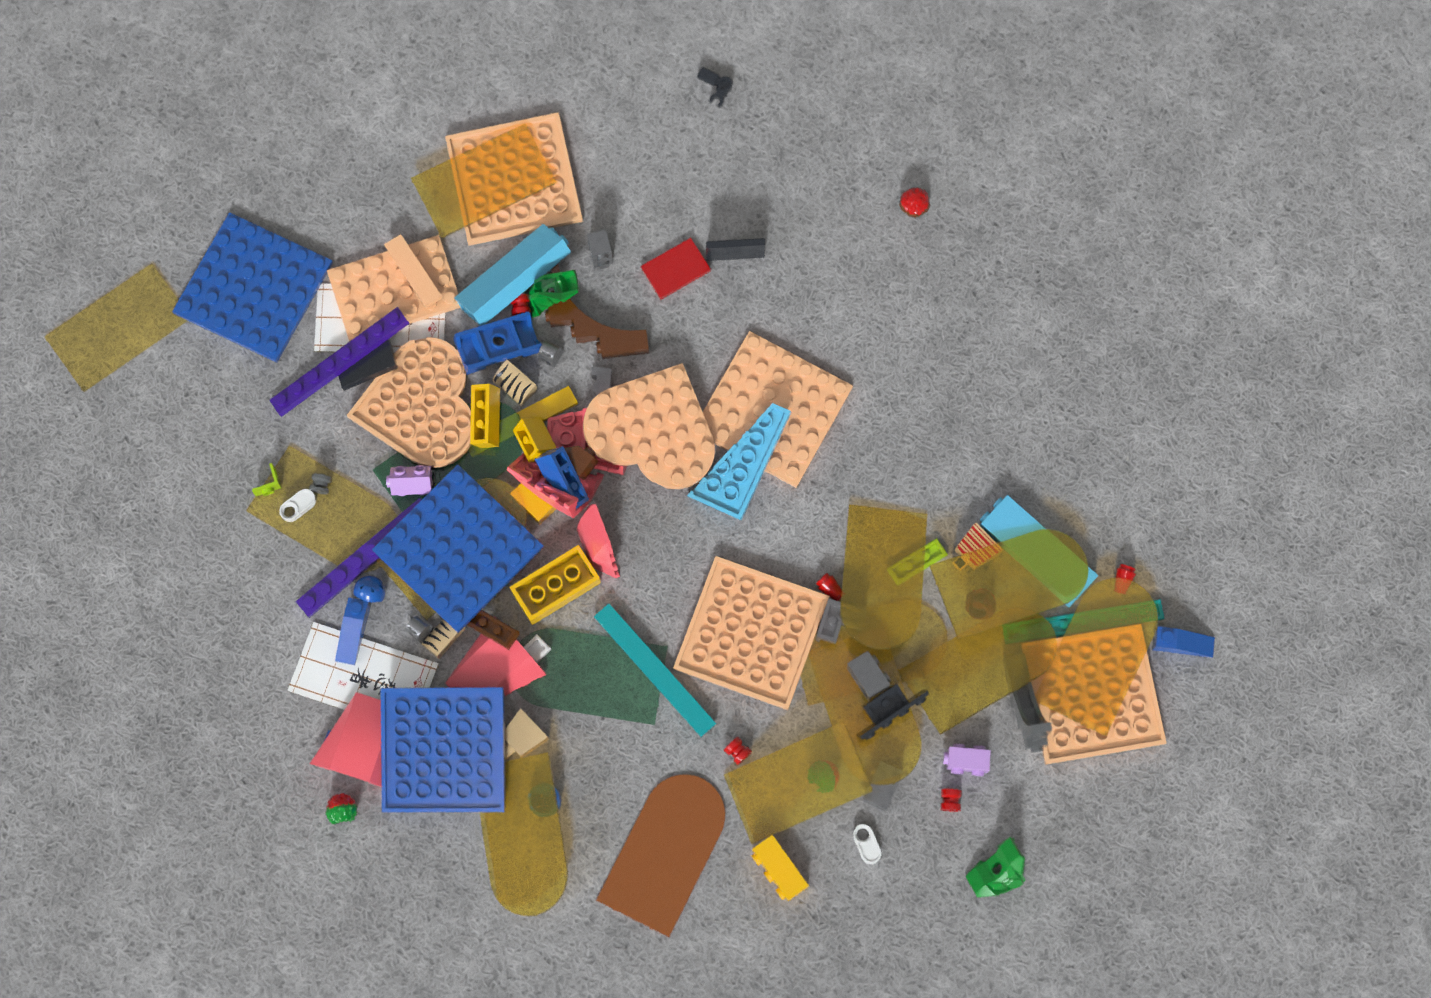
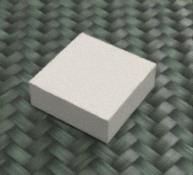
M538 635L524 646V649L536 663L552 650Z

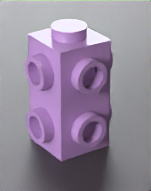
M431 466L392 467L390 475L386 476L387 488L391 489V495L428 494L433 486Z
M953 744V747H949L947 752H944L943 764H947L946 770H951L952 774H963V771L972 772L973 776H984V773L989 772L991 750H986L984 746H973V749L965 748L963 744Z

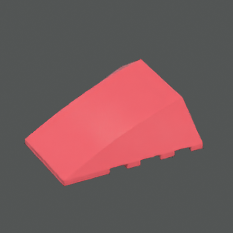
M584 408L582 411L569 412L548 418L547 430L556 448L561 446L564 448L580 446L583 449L586 447L590 449L583 432V419L587 408ZM597 455L594 456L599 461L594 469L624 475L627 466L614 465L603 458H599Z
M524 453L507 467V471L526 488L572 518L577 516L592 501L604 477V474L598 472L597 475L589 474L585 480L579 477L589 500L576 509L578 498L554 488L543 477L537 463L528 462Z
M591 504L578 523L577 532L592 567L618 578L620 575L609 537L596 504Z
M480 634L445 684L448 687H504V696H507L512 691L522 686L524 687L532 681L544 677L546 674L517 640L508 650Z
M356 692L310 764L382 787L381 700Z

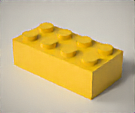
M577 545L509 588L530 623L534 625L596 587L601 581L584 552Z

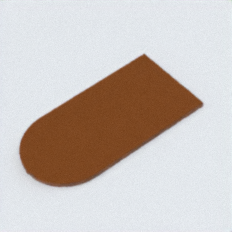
M676 775L659 783L650 793L596 901L649 927L651 930L670 937L724 827L725 807L718 791L704 778L694 775Z

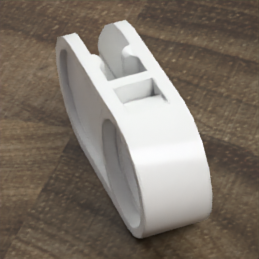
M309 489L300 490L281 505L279 509L281 517L287 522L296 521L314 507L316 497ZM288 507L295 508V514L291 517H287L284 514L285 509Z
M858 825L853 831V838L864 862L875 864L881 858V850L874 833L868 825ZM859 829H866L869 836L866 840H860L857 837Z

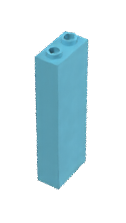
M542 224L454 297V299L460 305L463 312L480 326L485 325L533 285L534 280L545 275L570 254L571 251L567 246L569 242L563 235L559 236L553 227L548 228Z
M1007 495L1004 499L1000 497L993 505L995 509L991 513L987 511L981 517L980 521L982 523L980 527L1003 550L1070 608L1098 575L1010 496Z

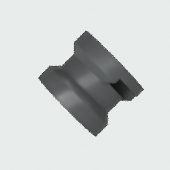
M312 474L313 482L309 486V490L318 494H329L328 485L331 483L332 478L323 474Z

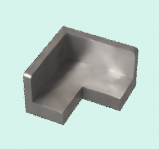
M828 598L816 641L820 642L821 639L836 644L841 625L861 631L867 610Z

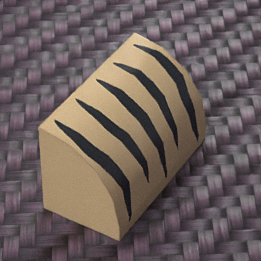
M508 360L500 366L493 377V382L521 407L537 391L536 384Z
M443 619L423 641L422 645L440 659L466 628L464 627L457 633Z

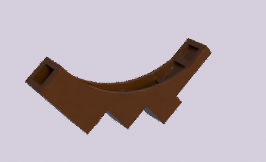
M559 264L555 265L552 268V272H548V274L560 272ZM570 298L565 302L554 303L548 310H545L546 322H550L551 328L574 325L570 326L572 338L576 337V343L600 341L596 342L597 354L601 353L602 359L649 354L646 330H621L603 325L585 315Z

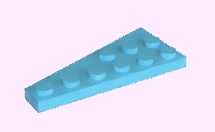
M772 403L756 420V423L742 435V438L730 448L708 475L703 477L695 489L691 490L687 496L742 521L792 412Z

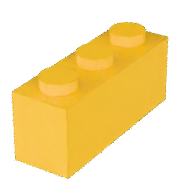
M491 384L471 385L470 444L480 448L499 447L500 388Z
M773 835L752 849L754 854L751 857L758 866L761 864L766 871L763 874L770 883L773 881L778 888L775 891L782 900L786 898L787 901H790L808 888L809 885Z

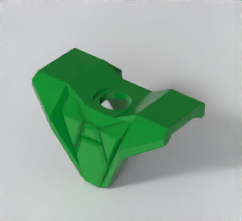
M575 270L546 274L534 280V285L528 293L532 318L540 316L544 310L554 303L565 302L579 292L580 289ZM551 288H554V292H548V291H549Z
M1009 837L998 844L995 854L987 861H979L965 875L978 898L999 896L1024 884L1023 869L1025 857L1020 853L1013 837ZM1001 864V872L995 874L993 868Z

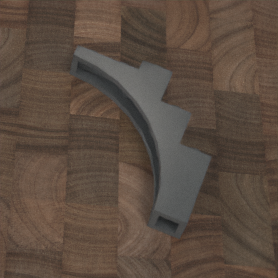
M1025 654L1005 657L1003 665L1011 708L1015 709L1018 729L1022 730L1025 750H1031V753L1044 751L1043 748L1048 745L1047 737L1052 731V724L1044 719L1039 709L1031 684Z

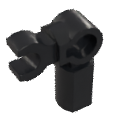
M702 66L697 78L714 87L715 85L717 86L716 93L712 94L709 98V103L712 104L714 99H719L718 107L721 108L724 104V96L726 97L733 88L732 80L727 76L720 77L719 74Z

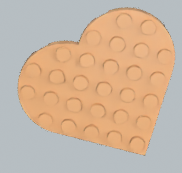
M433 337L411 340L394 353L398 368L376 377L347 414V417L418 465L431 466V468L447 466L459 460L471 446V410L466 402L460 398L466 385L467 374L458 351L448 342Z
M683 363L606 389L590 402L583 419L584 437L590 449L599 458L620 466L638 464L642 473L651 482L664 486V488L683 489L698 483L707 474L713 463L715 454L714 440Z

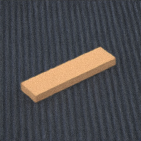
M401 234L384 244L425 308L442 299V295Z

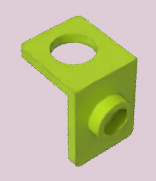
M269 463L275 482L253 488L252 492L255 496L262 494L263 496L273 494L274 490L281 488L273 463Z

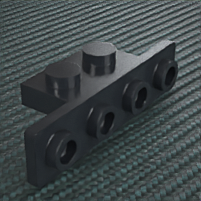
M898 684L892 685L862 706L873 724L856 734L857 737L861 740L872 738L876 735V730L881 727L884 729L893 723L892 719L897 716L902 717L910 711V707L915 704L918 706L927 700L926 696L929 695L928 690L923 689L907 700Z

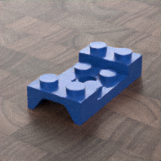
M529 311L454 334V342L467 375L484 370L486 366L518 356L527 357L539 353L542 343L537 340L532 327ZM499 337L503 339L504 344L501 346L495 345L493 339Z

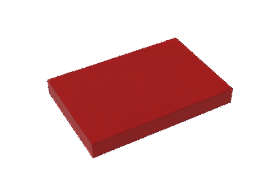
M691 238L641 265V270L660 300L711 272L710 267Z

